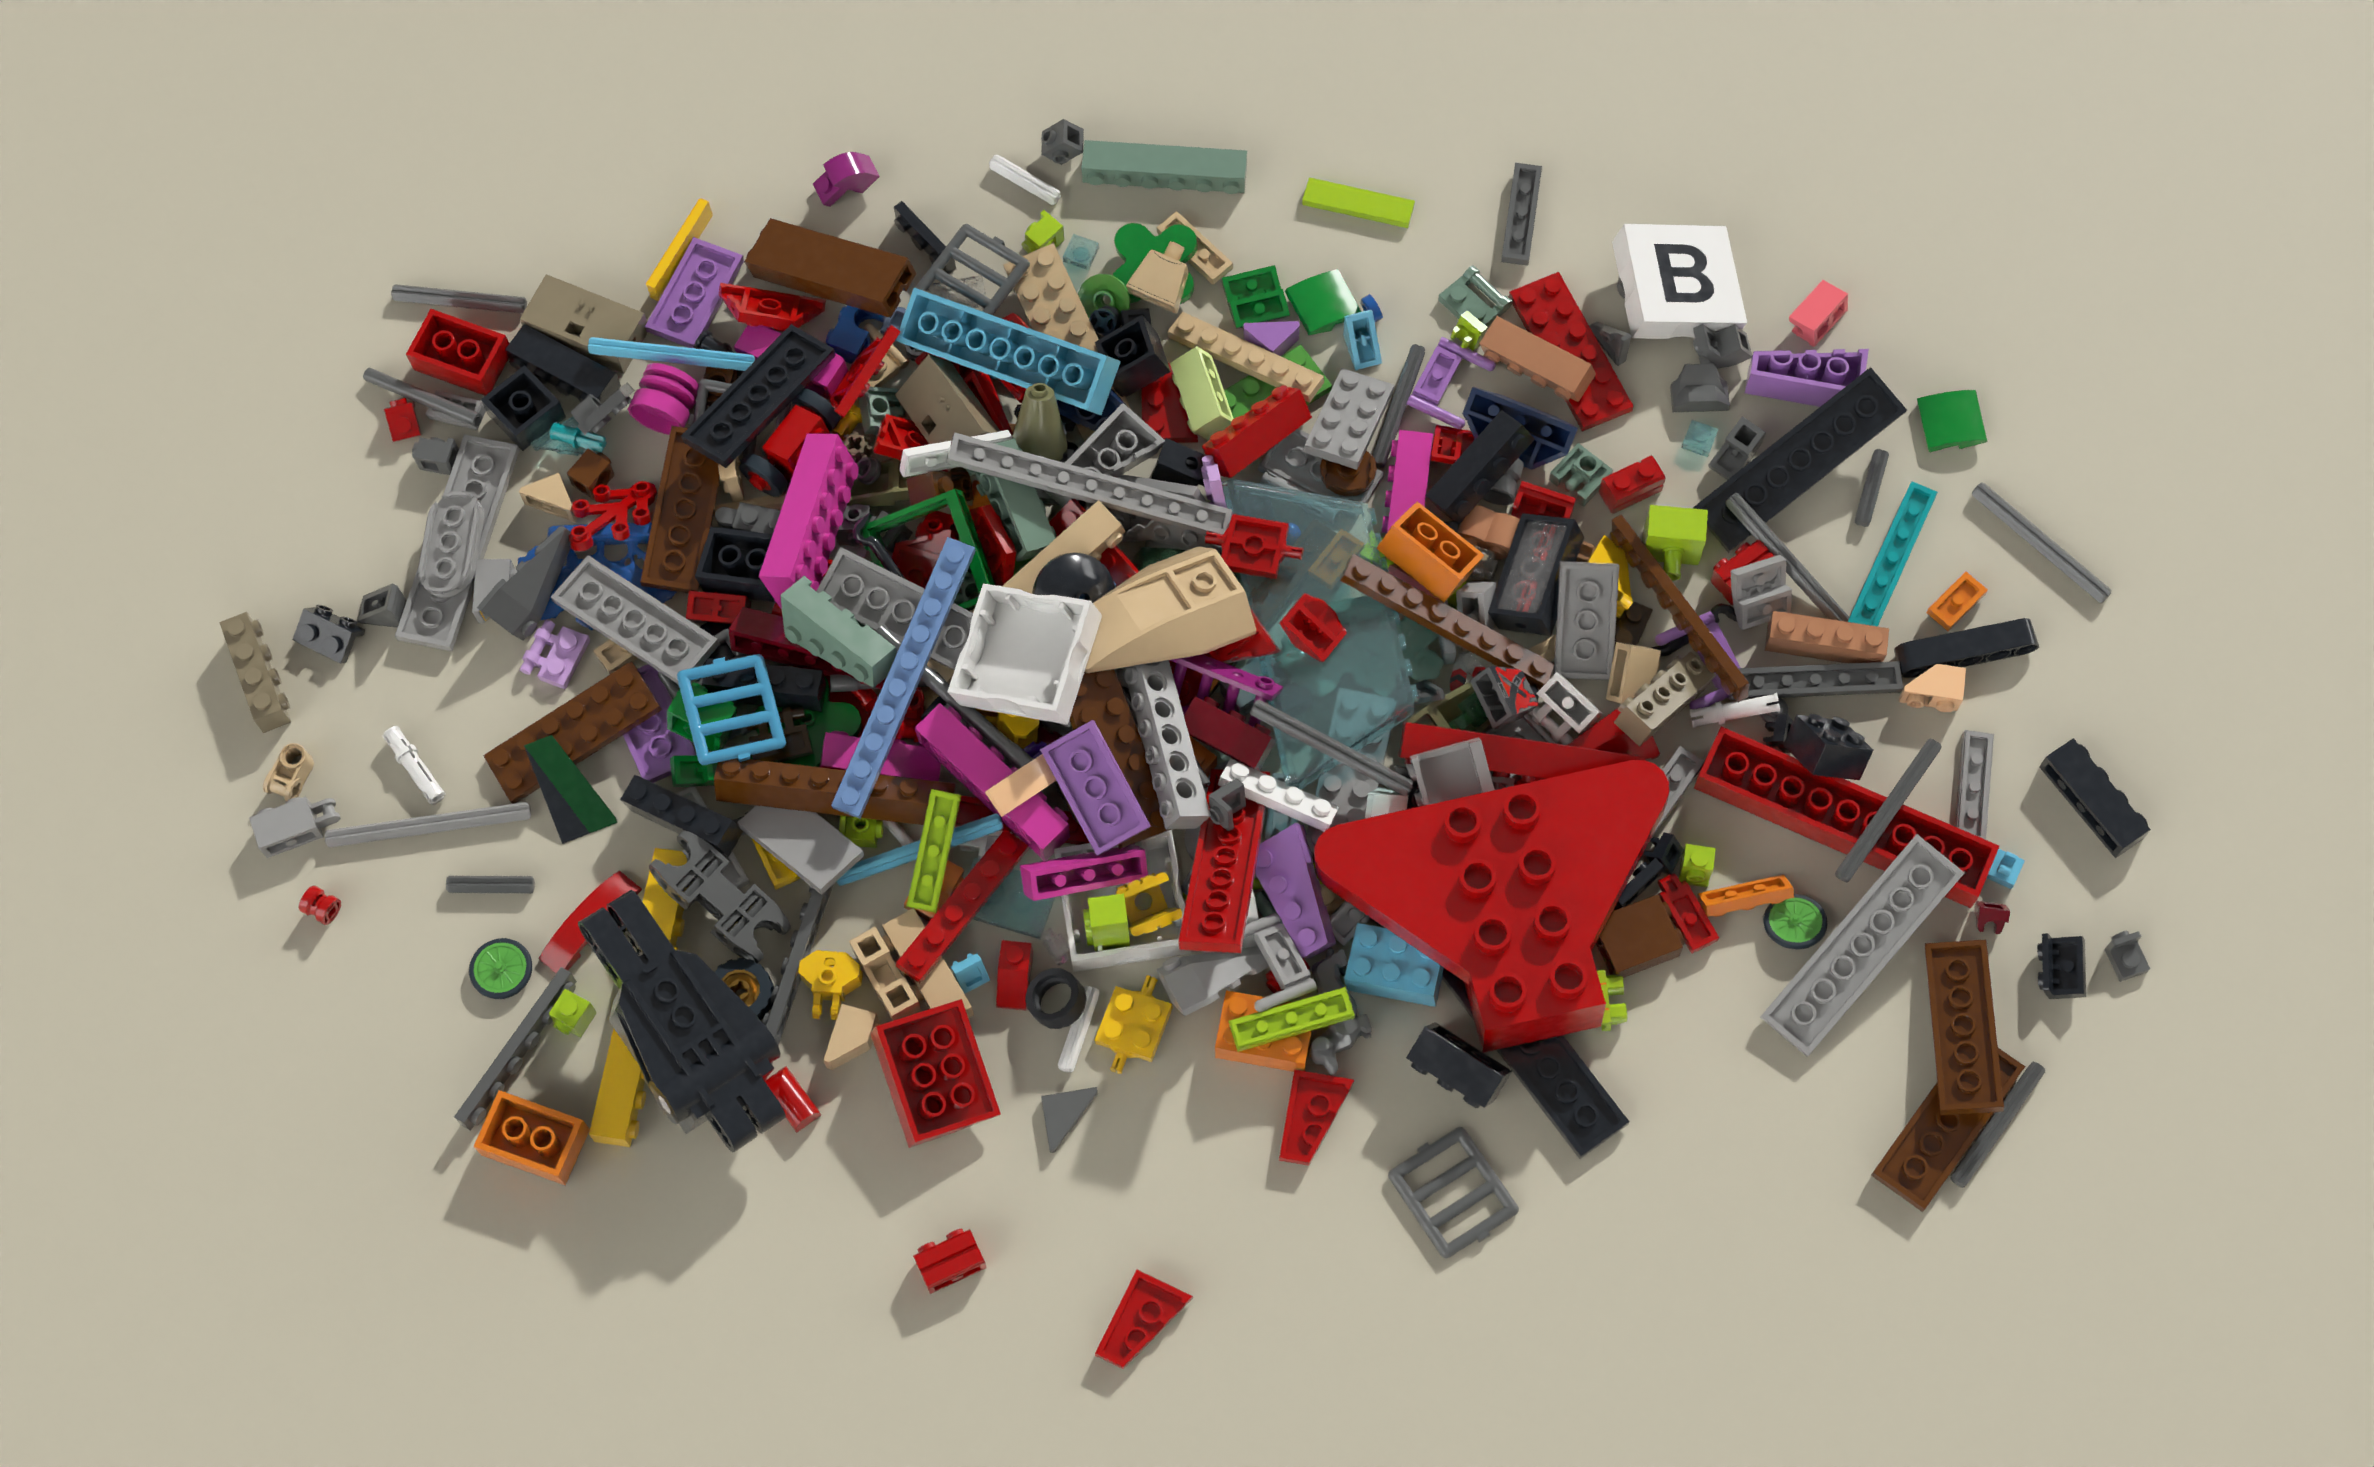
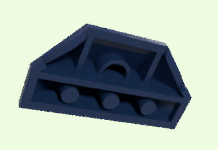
M1472 387L1462 414L1475 439L1502 410L1521 423L1535 439L1519 457L1525 468L1533 470L1568 455L1578 431L1577 427L1552 414L1504 395Z

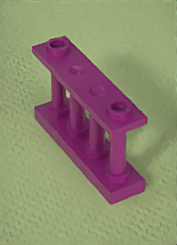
M1204 654L1170 660L1176 663L1173 678L1178 696L1181 693L1187 667L1202 673L1197 697L1201 700L1205 696L1209 697L1214 678L1229 684L1222 709L1226 713H1229L1230 710H1235L1240 689L1255 694L1254 703L1256 700H1261L1265 703L1267 700L1272 701L1283 689V686L1276 684L1271 678L1265 676L1258 677ZM1189 705L1181 706L1183 715H1185ZM1250 714L1248 724L1252 727L1256 723L1260 724L1261 720Z

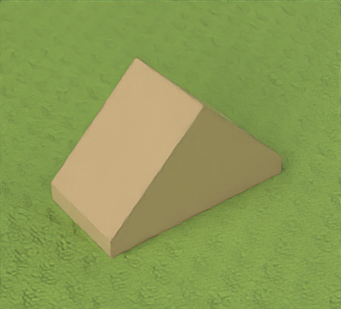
M559 473L520 488L519 494L525 505L572 522H576L578 517L574 516L572 502Z

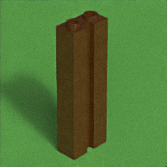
M770 218L765 228L760 232L758 240L748 252L744 261L754 278L889 318L892 317L901 302L899 297L901 292L908 290L916 276V272L907 257Z

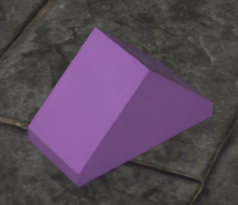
M1299 321L1244 323V340L1282 356L1299 340Z

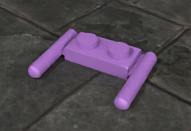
M1441 337L1438 346L1435 348L1410 395L1407 405L1457 429H1462L1465 426V420L1437 407L1462 359L1488 371H1493L1496 363L1468 348H1462L1461 345L1447 338Z
M1709 611L1700 615V619L1738 668H1741L1718 623L1715 622L1712 612ZM1674 627L1656 635L1655 642L1662 646L1686 635L1684 630L1680 631L1677 627ZM1698 651L1697 653L1701 661L1705 664L1703 655ZM1717 674L1712 682L1718 690L1692 701L1689 704L1690 709L1709 707L1715 704V702H1720L1729 697L1722 688L1721 679Z

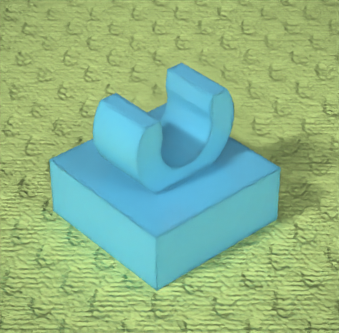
M1998 849L1987 879L2012 889L2025 860L2008 851L2005 852Z
M969 953L967 954V959L959 963L954 961L953 966H951L953 974L964 994L990 981L978 953L974 955Z

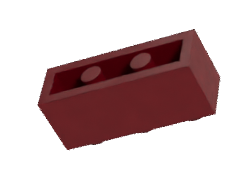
M1195 696L1184 715L1189 736L1248 767L1260 771L1276 743L1273 737L1270 736L1272 731L1258 723L1254 727L1244 722L1246 717L1234 710L1226 713L1218 709L1221 704L1207 696L1203 700Z

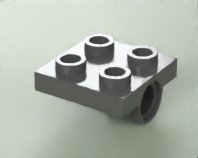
M627 382L603 403L589 394L571 411V414L579 423L577 427L584 435L590 430L596 433L612 419L609 413L613 412L616 415L631 402L632 399L629 396L635 390Z

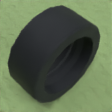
M1051 968L1039 973L1029 984L1025 997L1027 1009L1040 1024L1050 1029H1061L1073 1024L1084 1011L1087 999L1085 989L1072 973L1062 968ZM1060 983L1067 984L1071 988V996L1066 1006L1058 1012L1052 1014L1045 1013L1041 1009V1001L1046 991L1054 985Z

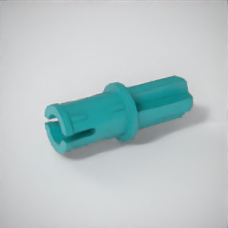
M556 422L553 423L550 429V439L572 444V447L576 449L583 447L602 452L607 444L604 436L591 432L584 435L578 427L573 428Z

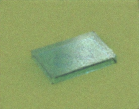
M974 858L970 871L980 859ZM1013 869L975 915L973 920L1041 940L1055 897L1037 901L1031 900L1024 895L1021 871Z

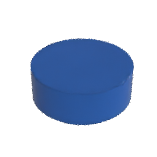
M1368 294L1361 299L1360 304L1363 311L1372 310L1375 323L1383 318V314L1372 295Z

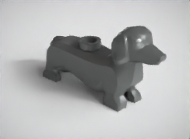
M1328 948L1326 958L1312 966L1311 971L1318 995L1345 987L1340 980V974L1345 976L1348 965L1343 949L1334 954L1333 948ZM1348 990L1347 993L1355 1018L1329 1025L1328 1030L1315 1038L1309 1046L1311 1060L1315 1064L1324 1065L1331 1076L1336 1075L1338 1071V1063L1335 1056L1337 1052L1352 1048L1359 1036H1363L1366 1039L1371 1038L1372 1028L1367 1014L1357 1016L1356 1002Z

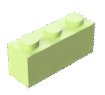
M1196 346L1170 363L1174 373L1172 379L1179 388L1181 394L1180 403L1186 410L1189 418L1187 421L1188 426L1195 435L1198 434L1210 440L1211 435L1218 431H1223L1231 425V421L1234 419L1212 355Z

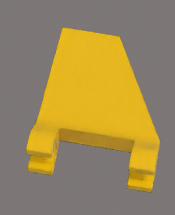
M1603 535L1587 562L1619 564L1616 617L1620 618L1624 610H1628L1633 603L1628 561L1624 550L1621 547H1616L1612 540Z

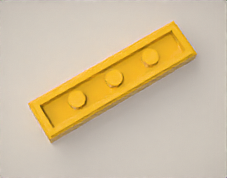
M702 198L698 199L646 282L652 299L660 300L693 237L699 239L712 218L713 214L709 201Z

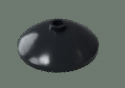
M1072 552L1053 558L1041 569L1035 580L1032 594L1058 595L1079 599V596L1083 593L1085 600L1092 601L1093 603L1113 590L1115 585L1110 572L1099 560L1087 554Z

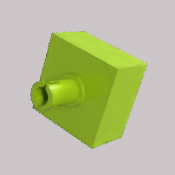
M1660 505L1649 506L1643 527L1642 542L1657 562H1664V571L1672 581L1681 578V564H1699L1706 543L1708 510Z

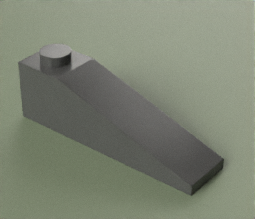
M562 525L558 527L536 548L535 556L526 562L521 561L515 567L517 573L507 582L501 579L477 608L521 640L532 635L537 628V623L544 614L571 548L569 541L571 531Z

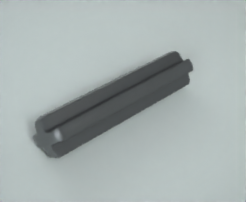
M1876 449L1872 455L1855 517V523L1863 527H1868L1872 519L1889 453L1885 450Z
M448 876L446 879V890L449 893H533L535 889V880L532 876Z

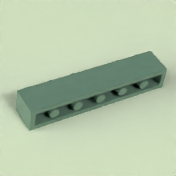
M1085 140L1081 168L1082 181L1092 185L1113 184L1119 187L1143 186L1147 189L1159 187L1170 188L1176 191L1189 189L1200 192L1220 191L1227 194L1245 193L1247 150Z

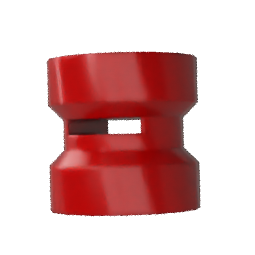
M313 885L303 894L298 908L300 912L307 916H315V919L321 924L328 925L338 915L341 908V900L333 895H325L323 889Z

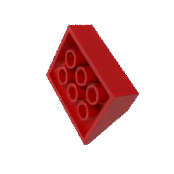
M962 999L877 1025L870 1032L909 1148L1001 1115Z

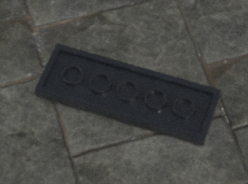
M791 324L681 435L683 443L727 468L836 356L834 348Z

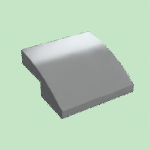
M1777 555L1731 570L1732 598L1740 629L1744 630L1769 622L1773 611L1791 613L1792 589L1786 585V559L1783 556Z

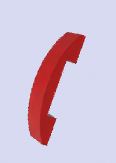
M620 870L613 874L590 893L569 915L550 939L538 959L554 973H557L561 967L569 970L581 957L579 952L587 944L579 929L578 922L602 907L607 910L608 903L630 890H633L638 895L642 888Z

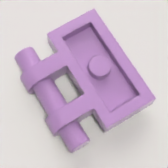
M1204 456L1202 458L1203 466L1201 472L1204 478L1203 482L1207 499L1211 501L1208 503L1227 508L1218 464L1214 463L1213 456Z
M545 620L542 627L537 628L534 634L535 640L530 650H526L522 657L524 662L520 671L530 675L534 666L540 668L537 675L539 680L566 690L590 642V638L588 635L563 626L558 636L551 633L555 623ZM545 644L552 646L547 658L540 656Z

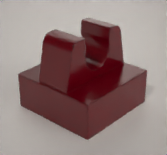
M1983 901L1975 902L1974 913L1976 915L1977 929L1980 932H1984L1985 924L1987 922H1994V933L2001 934L2005 923H2009V908L2004 904Z

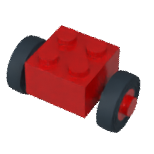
M804 388L791 401L793 409L762 446L769 460L767 461L755 454H748L739 466L742 474L755 488L770 496L779 497L786 490L788 483L791 482L806 435L830 434V431L834 429L840 420L839 414L834 411L835 408L825 398L812 390Z

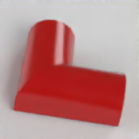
M787 1066L765 1080L781 1104L786 1115L785 1118L796 1133L821 1116L820 1111Z

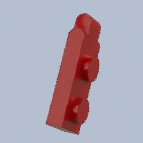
M1675 873L1658 880V885L1662 891L1658 893L1662 902L1668 904L1672 913L1671 919L1676 928L1681 931L1684 942L1691 954L1717 942L1719 936L1686 881L1680 882Z

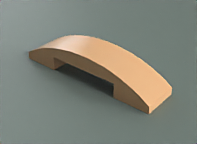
M1041 754L985 791L1001 817H1003L1057 780L1043 754Z

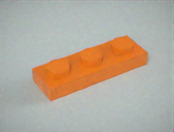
M1784 874L1698 893V901L1707 917H1719L1727 912L1751 910L1759 905L1768 903L1778 904L1786 899L1794 898L1793 886Z

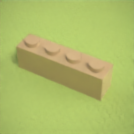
M912 908L882 925L885 933L882 939L889 951H895L900 958L925 926L915 909ZM943 957L921 984L911 978L914 984L910 988L918 1002L924 1000L928 1009L962 999L968 1019L974 1016L970 1002ZM900 970L901 974H902L904 977L908 976L907 974H905L904 972H902V971Z

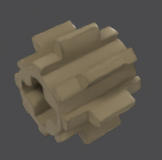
M858 431L851 435H844L845 441L842 442L847 447L855 463H858L864 457L869 458L870 455H874L873 447L869 446L871 444L869 436H861Z

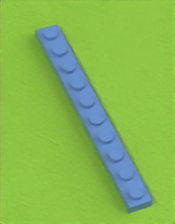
M947 537L831 805L833 809L861 819L975 554V547Z

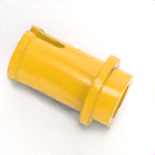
M852 405L846 416L842 417L834 429L831 430L832 434L838 433L841 440L845 441L844 435H850L857 424L862 423L860 408Z

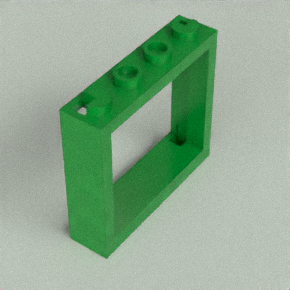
M952 489L869 522L863 530L862 535L864 538L873 536L885 548L880 533L949 506L961 542L975 547L976 551L970 563V568L979 594L983 583L996 585L967 501L961 490ZM864 546L870 552L871 562L884 568L871 548ZM979 596L960 603L958 606L968 611L973 610L976 607Z

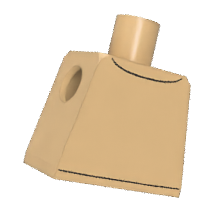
M1170 241L1164 254L1150 250L1126 285L1129 294L1177 314L1189 272L1187 265L1179 261L1185 248Z

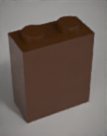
M1659 894L1611 913L1596 942L1610 975L1623 976L1625 978L1680 956L1683 949L1682 945L1685 944L1683 935L1678 928L1674 929L1670 920L1672 918L1671 910L1666 902L1661 901Z

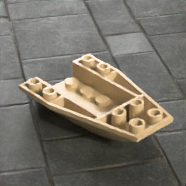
M1195 547L1145 567L1093 602L1101 613L1102 618L1085 672H1099L1202 655L1256 634V627L1245 590L1217 550L1213 548Z

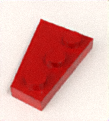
M1168 363L1170 373L1142 388V420L1164 440L1167 438L1177 443H1198V436L1188 426L1187 421L1189 418L1186 410L1180 403L1181 394L1172 379L1173 372Z
M1294 1069L1279 1161L1307 1166L1311 1164L1351 1090L1354 1079Z
M1136 1269L1095 1352V1356L1124 1369L1193 1299V1296Z

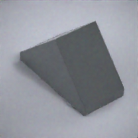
M392 583L364 595L357 622L398 628L407 602L398 585Z

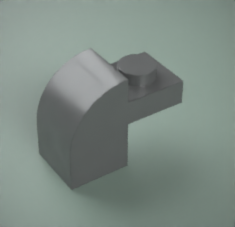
M1704 324L1693 328L1695 335L1693 345L1698 353L1700 364L1714 363L1718 369L1731 367L1752 358L1747 333L1734 324L1716 333Z

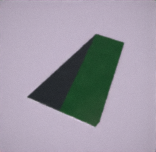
M552 735L524 745L562 844L618 823L615 815Z

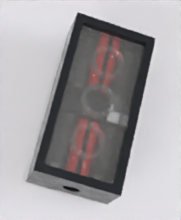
M1522 513L1488 611L1498 629L1552 636L1557 621L1560 561L1576 562L1584 540V535L1575 519Z

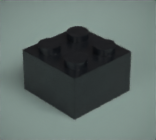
M1143 315L1095 342L1098 353L1121 361L1112 387L1121 397H1128L1171 372L1159 335Z
M525 365L481 399L488 416L522 451L551 429L553 423H559L566 418L560 401Z
M1796 714L1783 743V746L1812 775L1851 780L1861 779L1874 751L1865 742V738L1849 726L1850 723L1840 717H1833V719L1823 718L1817 714H1810L1809 716Z

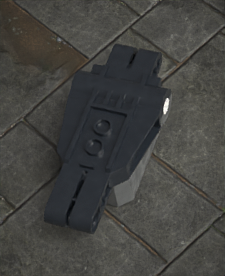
M633 890L608 903L607 910L602 907L578 922L579 929L585 940L619 988L613 1000L609 1022L639 1064L649 1089L671 1122L679 1124L685 1134L708 1120L726 1147L731 1152H735L755 1139L758 1135L757 1131L764 1133L785 1119L786 1115L781 1104L765 1082L774 1070L771 1063L781 1055L773 1035L759 1020L757 1015L697 954L674 949L644 903Z

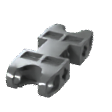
M683 830L677 836V841L685 849L683 853L686 855L687 863L682 866H672L669 863L665 865L662 861L655 859L649 865L650 872L662 889L685 910L695 901L699 902L719 920L710 933L733 953L745 960H754L758 964L764 958V955L756 946L757 941L754 939V930L762 927L771 931L774 929L778 933L785 935L791 929L790 922L778 905L755 884L745 894L722 875L730 861L707 841L689 831Z

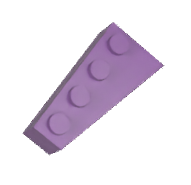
M1833 349L1832 353H1817L1816 350H1805V353L1792 354L1790 350L1754 351L1747 373L1745 394L1821 407L1866 371L1869 349H1858V352H1845V349Z
M1294 823L1260 844L1255 873L1301 957L1313 958L1335 945L1336 940L1327 908L1323 902L1322 889L1316 876L1312 852L1306 839L1305 827L1302 824Z

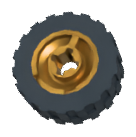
M744 958L730 959L717 967L715 973L734 993L738 989L746 990L747 993H743L739 998L757 1015L759 1020L763 1019L765 1014L773 1007L771 996L774 990L773 982L761 964H756L754 960H745Z

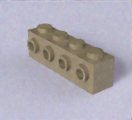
M244 612L219 622L255 723L263 733L291 723L287 709H290V704L285 693H281L278 687L282 682L277 670L271 667L270 660H273L268 645L262 642L261 636H264V632L258 619L253 621L250 615Z
M1691 651L1682 659L1677 656L1667 666V672L1663 669L1660 670L1650 681L1652 683L1650 686L1645 683L1635 693L1634 696L1636 698L1634 700L1628 697L1619 706L1618 710L1621 713L1614 723L1639 747L1704 692L1715 678L1716 674H1712L1707 666Z

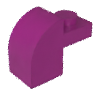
M846 152L829 159L823 164L826 171L813 183V186L822 204L831 207L847 190L863 193L880 176L869 155L858 152Z

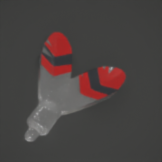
M1457 645L1459 655L1454 664L1449 682L1450 692L1465 684L1468 673L1474 678L1486 669L1470 651Z

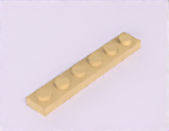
M1181 312L1167 331L1170 339L1192 349L1197 346L1212 355L1213 359L1274 387L1287 386L1300 389L1305 401L1309 403L1324 384L1323 375L1185 312Z

